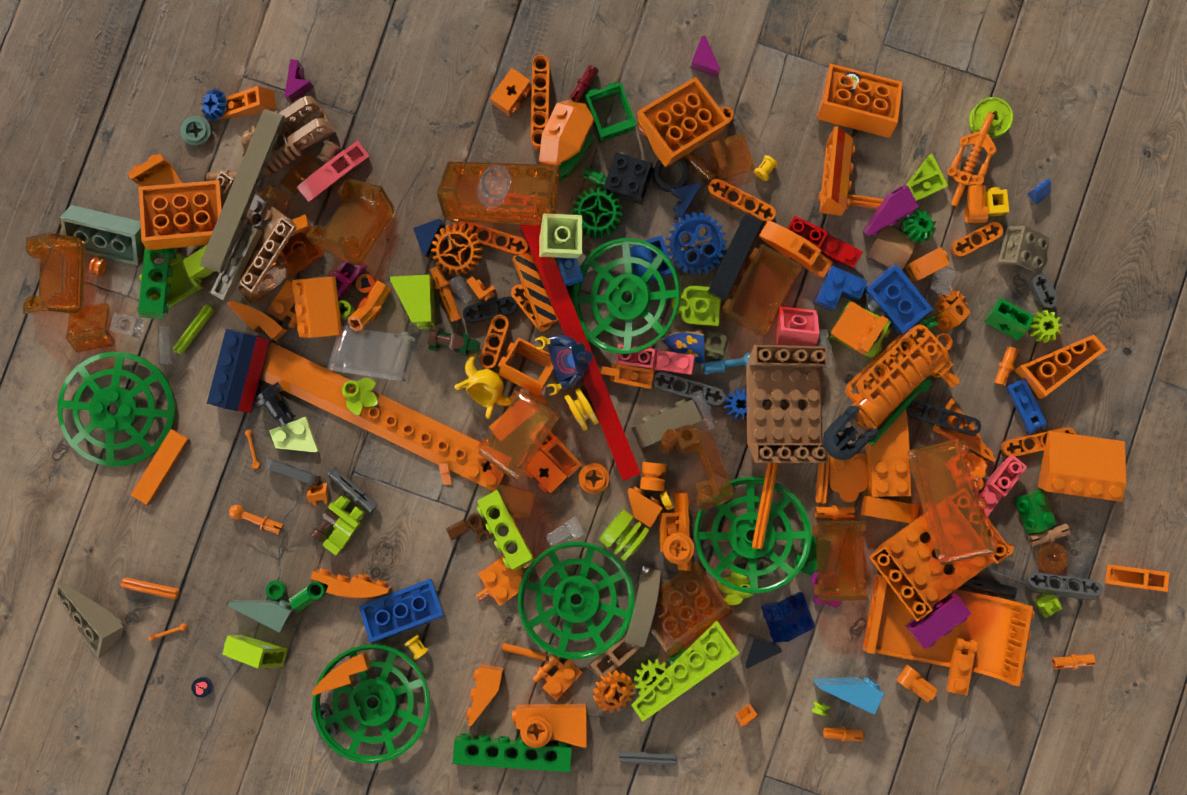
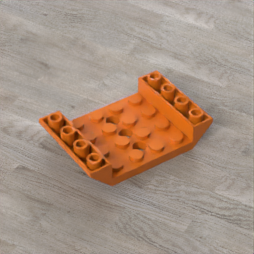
M963 488L937 503L890 537L869 558L913 618L918 622L933 611L931 607L990 564L1001 562L1012 554L1013 551L971 495ZM923 532H927L930 535L927 543L920 541V535ZM935 548H939L942 552L941 557L938 559L932 557V551ZM946 564L953 566V572L949 575H946L943 570Z

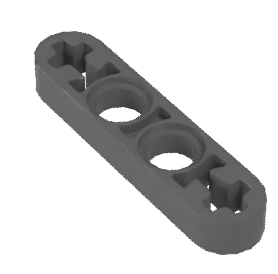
M658 372L654 375L653 385L659 390L715 406L724 402L725 394L719 388L665 372ZM664 376L666 381H670V378H673L671 389H667L669 384L663 383L662 386H659L656 378ZM676 381H682L685 384L683 391L675 390L674 384ZM695 386H700L703 389L702 396L696 397L693 395L692 390ZM707 389H710V394L719 392L718 395L721 397V400L714 402V398L709 396L705 400L704 397L706 396Z
M1037 572L1030 573L1025 579L1026 588L1036 593L1096 600L1103 593L1102 585L1095 580ZM1049 582H1056L1059 588L1055 589L1051 587ZM1069 584H1074L1078 591L1071 590Z

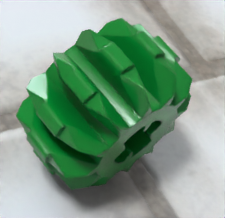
M916 210L913 214L906 216L907 218L902 225L905 226L903 232L908 233L907 238L911 237L913 243L917 241L924 243L932 238L933 233L936 231L934 227L936 221L931 220L932 215L927 216L926 211L920 212Z

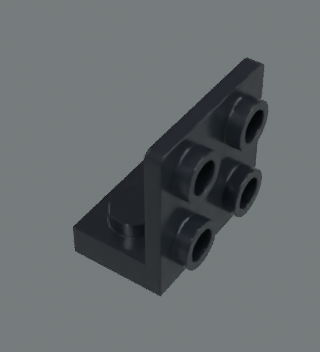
M616 152L604 188L633 197L635 203L642 204L654 170L652 162Z

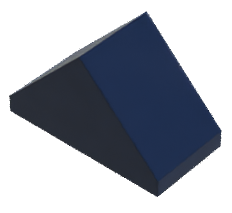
M440 219L413 228L421 252L427 258H429L431 249L434 247L432 241H437L435 234H440V229L444 226L443 221Z

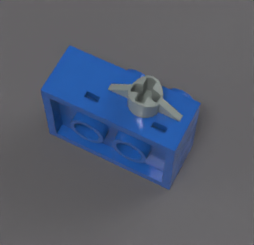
M897 264L888 267L870 282L863 291L866 297L865 309L891 321L889 326L896 335L905 333L932 310V307Z

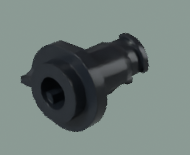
M277 382L256 397L258 402L255 405L260 407L263 404L273 419L280 424L279 427H282L296 417V415L292 414L289 406L279 394L283 388Z

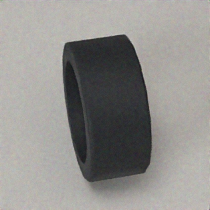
M683 158L674 162L682 170L681 180L675 184H667L661 179L660 170L664 165L660 160L656 162L653 170V179L661 190L671 192L674 188L686 185L689 178V166Z

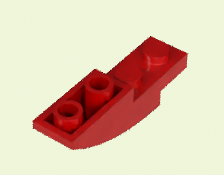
M795 215L787 228L821 249L820 253L831 261L839 262L853 270L863 254L862 250L829 235L828 231Z

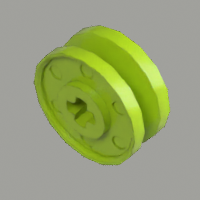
M988 97L981 100L971 111L968 118L969 127L972 133L980 131L987 113L994 114L995 117L988 135L991 140H995L1011 127L1013 111L1005 100L998 97Z

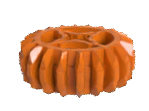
M455 223L453 228L449 224L446 225V230L444 228L440 229L441 234H435L438 241H432L436 248H432L431 252L437 253V255L433 256V259H439L436 265H444L442 271H446L449 268L448 272L450 275L455 271L456 275L459 276L461 271L463 274H467L468 269L473 271V264L479 265V261L476 258H482L478 251H482L483 247H478L477 244H480L482 241L475 240L478 236L477 233L471 235L473 230L471 227L466 230L465 224H462L460 229L458 223ZM455 234H459L465 237L468 240V243L460 242L458 237L456 238ZM449 237V248L444 251L445 240ZM458 246L465 247L463 249H460V251L456 253L455 251L450 253V251L454 250V248ZM471 248L470 258L465 263V251ZM446 256H453L459 265L451 263Z

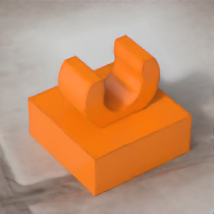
M328 483L308 486L306 496L308 503L313 502V505L317 507L318 501L323 500L324 504L327 505Z

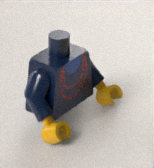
M567 335L550 336L549 339L540 336L535 339V341L541 340L543 342V345L536 347L537 349H543L546 345L551 344V346H548L556 381L560 382V384H548L546 388L551 386L555 388L554 393L549 395H556L560 389L566 390L578 385L584 377V372L590 369L589 362L593 360L592 353L585 350L584 344L577 343L575 339Z

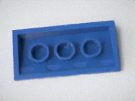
M432 579L359 606L369 642L372 644L446 617Z

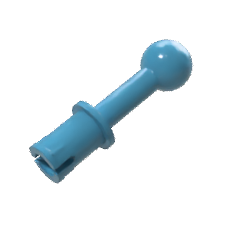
M751 352L745 353L742 358L726 361L723 358H719L716 361L703 362V370H706L704 374L707 375L720 371L724 373L725 368L740 365L747 366Z

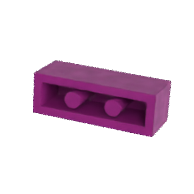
M954 592L932 606L933 611L918 622L913 619L905 625L917 643L924 649L932 647L939 638L949 634L952 628L965 622L967 617L972 614L961 598Z

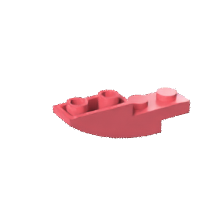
M357 140L315 171L296 188L309 203L370 155Z
M618 344L617 348H623L624 345ZM648 348L638 353L616 354L615 363L656 371L693 375L695 355Z
M1010 455L985 481L983 489L978 490L972 497L986 517L989 516L1000 499L1006 497L1027 468L1014 455Z

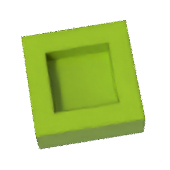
M1044 594L1033 600L1043 618H1047L1062 609L1055 595Z

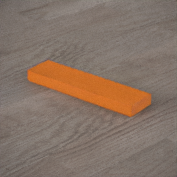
M171 429L131 493V496L149 505L189 441V438Z

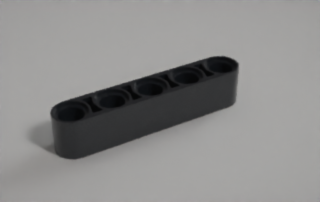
M745 212L707 292L708 294L723 301L726 300L763 220Z

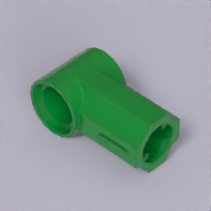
M319 581L310 583L303 590L289 598L291 607L299 613L326 595L328 585ZM315 585L321 587V594L315 592Z

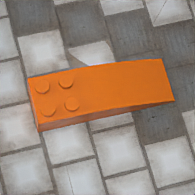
M905 410L875 445L868 443L865 446L868 460L867 496H911L907 412ZM892 412L877 426V428H879L885 422V420L892 414Z

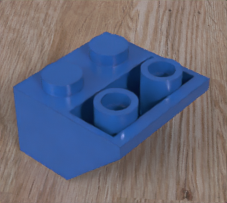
M662 235L646 240V242L659 248L670 259ZM635 245L630 248L631 257L643 259L650 264L657 257L655 252L645 247ZM663 260L657 270L662 278L672 276L668 265ZM632 263L633 275L642 277L647 268L640 264ZM653 275L647 283L656 281V277Z

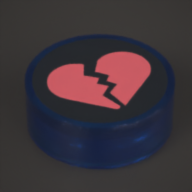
M207 677L196 679L191 686L192 693L200 698L209 695L213 689L212 681Z

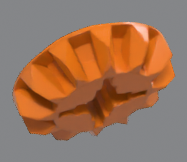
M955 290L943 292L938 297L936 303L938 313L940 314L950 307L948 301L952 302L954 299H960L967 307L966 296H963L960 291ZM957 306L956 312L959 315H963V310Z
M588 464L579 473V484L588 493L598 494L608 486V471L600 464ZM593 470H595L597 477L603 478L596 481L595 487H593L591 480L585 479V477L592 476Z
M673 533L664 541V555L672 563H686L693 556L694 543L686 534ZM679 540H681V547L687 550L680 551V554L677 556L676 549L670 546H676Z
M534 715L527 718L521 726V738L525 744L533 748L546 745L552 736L550 722L543 716ZM535 723L538 729H542V732H539L538 739L535 733L530 732L534 730Z

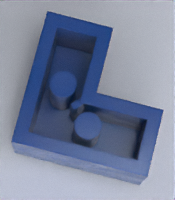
M832 266L826 273L813 304L832 311L835 309L840 296L856 302L861 298L868 281Z

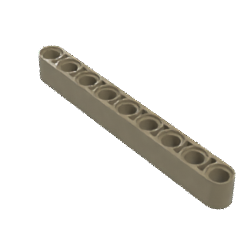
M268 109L263 110L202 257V267L219 273L224 271L285 120L284 115Z

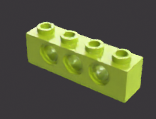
M496 490L477 500L479 504L477 510L481 517L485 516L488 522L485 526L490 534H494L496 538L494 544L499 552H503L505 556L503 561L506 567L516 571L533 562L535 559L507 504L502 498V494ZM494 510L500 511V516L497 519H492L491 517ZM503 527H508L509 529L506 536L500 535V530ZM511 544H517V551L513 554H510L508 550L509 546Z

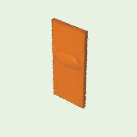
M448 463L438 464L443 485L452 484Z

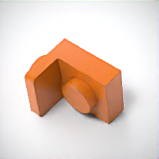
M472 276L466 280L481 302L483 300L489 301L495 296L496 289L494 286L483 291L485 287L479 279L475 280Z

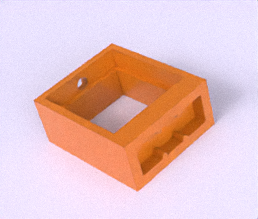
M518 337L515 343H510L507 349V357L503 356L498 364L500 367L498 375L540 396L554 371L550 353L543 349H537V346ZM517 353L545 367L538 381L509 366Z

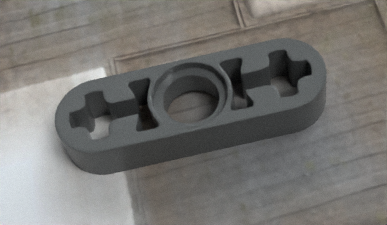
M270 458L267 459L265 468L315 486L318 485L321 477Z

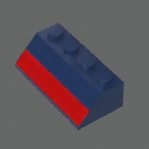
M226 329L207 404L224 409L252 413L271 339L236 329Z

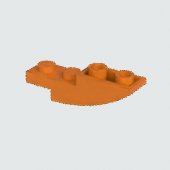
M768 220L758 235L759 238L785 257L793 258L820 279L825 277L833 263L821 254V249L772 221Z
M320 568L313 571L310 578L327 584L326 593L343 597H373L386 594L392 589V587L388 586V582L379 579L377 581L370 580V576L362 573L352 576L351 581H349V577L338 574V576L330 574V570Z

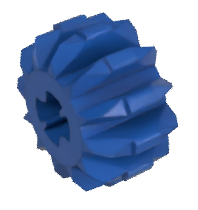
M737 388L735 389V395L732 392L728 393L731 399H724L725 402L729 403V405L724 406V409L730 408L731 410L727 413V416L735 413L733 420H737L740 415V419L743 421L745 420V414L747 416L746 389H743L740 394ZM736 401H743L744 404L742 406L744 408H737L736 405L738 403Z

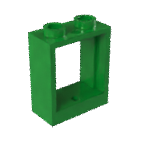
M610 83L604 89H593L585 95L588 109L594 118L593 123L600 142L636 130L637 124L622 83ZM618 94L627 120L602 129L593 103Z

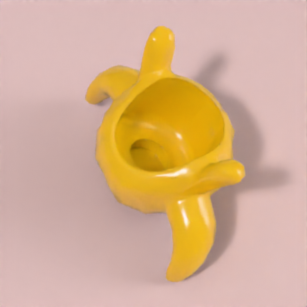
M473 353L465 364V372L468 379L456 384L455 389L466 388V392L474 401L487 408L485 416L487 419H491L495 404L500 406L511 405L517 400L519 394L516 393L510 397L504 396L502 394L504 389L503 380L497 373L489 369L477 371L474 366L477 353Z

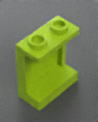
M177 253V258L170 261V265L173 266V275L168 278V284H171V294L166 297V302H169V308L204 288L201 284L202 278H189L183 261L188 256ZM155 276L152 281L159 282L162 280V277ZM154 294L151 296L152 300L154 301L158 300L161 297L158 294Z

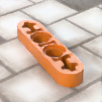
M713 179L708 185L707 189L710 196L743 213H749L763 220L762 223H766L768 220L772 221L776 216L774 207L721 179ZM716 184H719V189L722 191H724L725 188H727L728 190L726 191L725 196L722 197L721 195L723 194V192L719 190L717 192H714V188L712 187V185L715 186ZM730 192L737 193L738 200L735 202L730 201L728 194ZM753 201L755 209L747 210L745 202ZM759 205L762 206L761 211L766 212V210H769L771 217L764 218V213L760 211L758 215L755 214Z
M461 221L458 224L459 229L462 224L467 225L468 228L471 227L472 231H474V228H477L475 231L477 234L481 231H487L489 237L487 240L482 241L481 245L512 255H520L528 251V244L523 238L469 221ZM498 237H505L507 239L506 245L498 246L496 244ZM510 239H513L512 243L515 245L522 243L523 247H525L524 250L521 249L520 252H517V248L514 246L508 249Z
M1070 427L1049 430L1076 434L1075 430ZM1048 431L1006 440L1001 444V452L1004 456L1009 457L1010 455L1020 456L1043 451L1045 449L1043 438L1047 435ZM1027 439H1031L1034 443L1033 448L1030 450L1025 447ZM1010 445H1019L1020 447L1017 449H1013L1012 453L1011 451H1007V447H1009Z

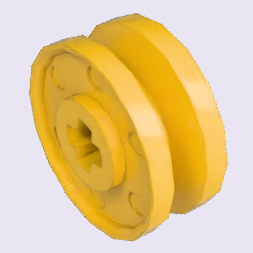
M580 388L575 390L577 396L575 401L569 394L564 396L576 421L579 422L583 431H586L588 429L586 420L589 419L594 425L599 422L588 400Z

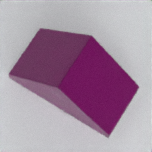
M704 35L700 39L690 68L716 77L719 75L720 67Z

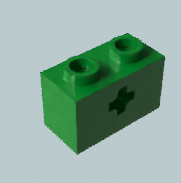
M999 298L989 309L984 323L1018 341L1028 331L1034 315Z

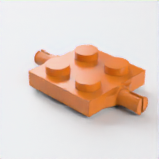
M502 556L478 574L485 587L484 590L476 594L479 601L490 595L501 606L517 595L525 569L531 563L513 571L511 568L508 569L503 561L505 556Z

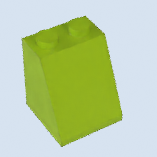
M430 275L390 276V281L411 322L420 327L421 330L431 329V326H436L435 282Z

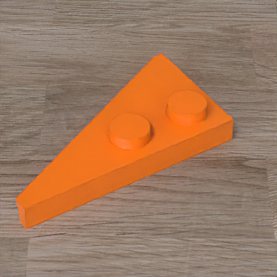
M949 398L944 409L964 414L955 404L956 401L953 398ZM949 416L947 423L950 426H956L958 419L955 416ZM962 419L959 429L967 426L969 431L973 432L974 426L972 424H964L965 419ZM934 426L932 431L990 462H995L996 458H994L990 448L986 447L981 440L979 433L976 436H968Z

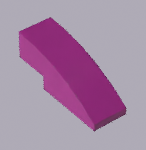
M354 254L347 255L339 268L330 275V277L335 276L338 301L342 299L355 284L358 276L368 267Z

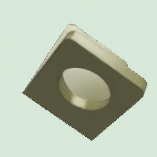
M712 331L709 332L705 344V353H707L708 357L718 359V357L724 355L725 352L723 350L727 336ZM717 337L721 340L719 348L711 346L710 341L712 338Z

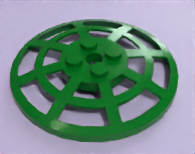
M621 238L602 244L593 250L580 265L583 278L590 266L599 273L593 283L591 296H580L582 282L572 285L571 301L585 336L592 344L602 350L616 354L638 353L658 343L672 327L678 314L681 299L678 274L665 253L646 241L634 238ZM630 245L645 247L655 252L657 257L652 264L643 259L631 257ZM622 246L623 258L616 259L605 267H602L596 261L606 251ZM663 260L673 275L676 290L666 291L664 280L657 270ZM632 263L640 264L647 268L642 277L633 275ZM624 264L625 274L614 278L609 273L616 266ZM653 275L658 281L660 291L650 292L647 282ZM604 278L609 283L606 295H597L599 285ZM627 292L632 294V299L629 302L624 300ZM676 298L673 314L669 323L664 328L658 320L664 311L666 299ZM660 299L659 308L656 315L653 316L647 309L651 300ZM580 303H591L593 315L599 323L592 331L587 328L583 320ZM597 303H606L608 310L611 312L605 319L602 318ZM643 316L648 324L633 331V320ZM616 318L625 320V331L616 330L610 324ZM652 327L659 334L647 344L631 348L632 337L641 335ZM606 330L613 335L624 337L623 348L609 346L596 337Z
M106 352L86 359L70 372L59 393L57 415L64 437L80 455L101 465L126 466L143 461L158 451L169 431L174 426L176 402L168 379L155 364L136 354ZM116 357L114 369L101 370L90 375L85 367L99 359ZM124 358L142 364L153 374L142 380L134 373L122 370ZM79 372L84 382L78 388L74 400H63L68 384ZM112 375L111 386L101 389L95 381L102 376ZM121 376L130 378L137 385L131 390L120 387ZM157 380L161 383L166 394L168 410L155 409L154 397L148 386ZM89 386L94 393L90 403L79 402L83 391ZM142 391L147 398L148 408L138 407L135 396ZM112 404L118 406V412L115 415L111 414L109 410ZM63 408L73 409L74 422L79 430V433L73 439L68 434L64 423ZM79 410L89 411L92 421L85 427L81 423ZM137 416H148L144 427L138 432L132 426ZM154 417L167 418L162 434L151 446L143 437L150 430ZM97 427L106 431V443L95 439L90 433ZM125 430L132 437V439L126 442L115 444V432ZM86 438L92 444L105 448L106 460L88 454L78 444ZM138 443L145 450L141 455L131 459L115 461L114 449H123Z
M760 477L737 478L719 486L703 502L695 522V547L704 568L722 585L742 593H766L787 584L802 569L811 548L812 532L806 510L791 491L775 482L774 490L783 494L784 497L778 504L771 502L770 508L772 510L769 512L763 548L755 549L752 547L753 541L748 540L746 534L748 531L755 532L758 513H755V502L760 503L761 497L754 496V484L764 486L765 478ZM747 485V496L736 498L726 505L717 497L732 487ZM712 502L720 511L714 519L712 531L700 532L703 515ZM747 502V513L737 517L730 510V508L737 504ZM789 502L797 509L804 526V531H792L790 521L783 511ZM725 515L732 522L729 532H717L719 522ZM777 515L782 519L786 532H775L771 521ZM793 539H805L802 555L798 564L793 569L785 562L790 553ZM700 540H712L714 551L721 561L714 570L703 554ZM718 540H729L733 550L726 557H724L719 548ZM775 540H786L785 549L779 557L771 549ZM766 555L774 562L773 565L765 569L757 570L756 559ZM738 556L748 559L749 570L738 568L732 562ZM778 567L788 574L784 579L775 584L758 588L757 576L769 574ZM728 568L737 574L749 576L750 588L732 584L719 575Z
M587 542L561 543L548 548L538 555L525 571L518 593L520 619L531 639L548 653L567 659H586L610 649L622 638L628 629L635 606L632 581L625 567L606 549ZM569 547L587 548L584 559L572 558L561 562L555 552ZM594 552H600L608 557L620 571L609 576L601 566L592 562ZM549 556L554 566L543 575L539 584L528 581L534 568L542 559ZM572 564L582 565L580 574L568 576L564 566ZM591 567L598 571L604 579L594 584L586 578L589 568ZM557 571L562 581L556 588L545 586L548 578ZM623 578L628 591L627 610L616 607L617 595L613 584ZM607 586L611 594L610 605L599 601L598 591ZM525 589L536 591V607L539 615L528 621L524 607ZM542 593L553 596L554 607L545 612L542 607ZM573 594H579L582 597V601L579 604L571 602L570 599ZM597 609L608 612L605 619L595 627L591 617ZM558 613L561 618L566 620L563 631L556 628L548 619ZM613 615L625 618L617 633L604 643L599 632L609 624ZM543 622L551 632L560 636L558 649L543 641L533 628ZM584 622L589 630L580 634L570 633L573 623ZM592 637L597 646L595 649L584 652L565 651L568 639L582 640Z
M366 644L350 648L334 658L322 671L316 686L330 673L336 664L347 656L352 658L358 655L357 652L372 649L389 652L386 662L370 661L371 667L383 668L379 678H369L366 671L358 672L361 682L355 688L344 685L332 689L334 690L332 698L333 715L322 719L320 709L321 693L313 695V717L321 737L337 754L358 763H383L404 754L421 736L430 714V691L421 669L405 653L379 644ZM396 655L411 665L419 679L409 682L406 676L393 666ZM390 671L397 675L404 685L393 688L387 682ZM423 686L425 695V708L422 719L412 714L414 706L412 690ZM340 692L350 696L349 707L342 711L339 709ZM405 692L408 695L407 711L397 707V696ZM370 697L377 698L378 705L376 707L369 705L368 699ZM393 714L403 718L399 726L390 732L386 721ZM353 715L360 722L357 731H353L343 718ZM337 722L341 729L353 738L349 749L342 747L336 742L326 726ZM408 722L418 726L412 738L402 747L395 749L392 738L398 735ZM379 725L382 736H364L367 726ZM360 742H385L388 753L369 756L357 754L356 751Z

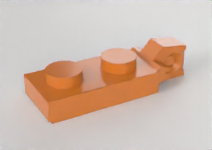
M619 363L612 364V368L603 366L601 368V375L610 376L609 381L652 389L655 370Z

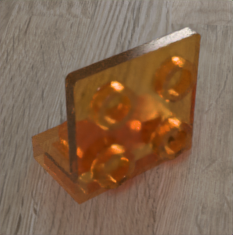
M107 303L70 310L66 340L76 353L114 346L115 340L107 330L109 305Z

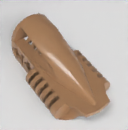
M304 96L283 111H275L284 115L285 120L264 171L266 176L269 177L274 171H278L280 169L279 166L282 168L285 166V163H290L291 159H296V155H302L301 150L322 141L336 131L326 111L313 97ZM318 111L320 116H317L314 112ZM255 125L251 127L252 130L248 129L242 135L243 158L255 131Z

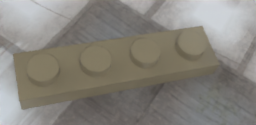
M246 223L243 224L224 271L219 273L210 292L211 294L229 302L260 239L262 231Z

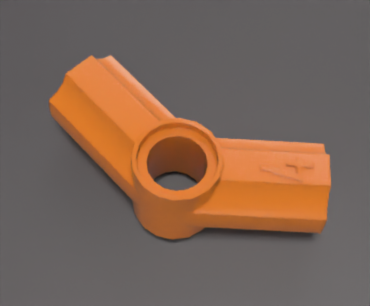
M377 280L368 296L362 299L357 310L349 317L348 323L350 328L355 331L362 330L371 320L375 321L380 315L383 308L382 305L392 289Z

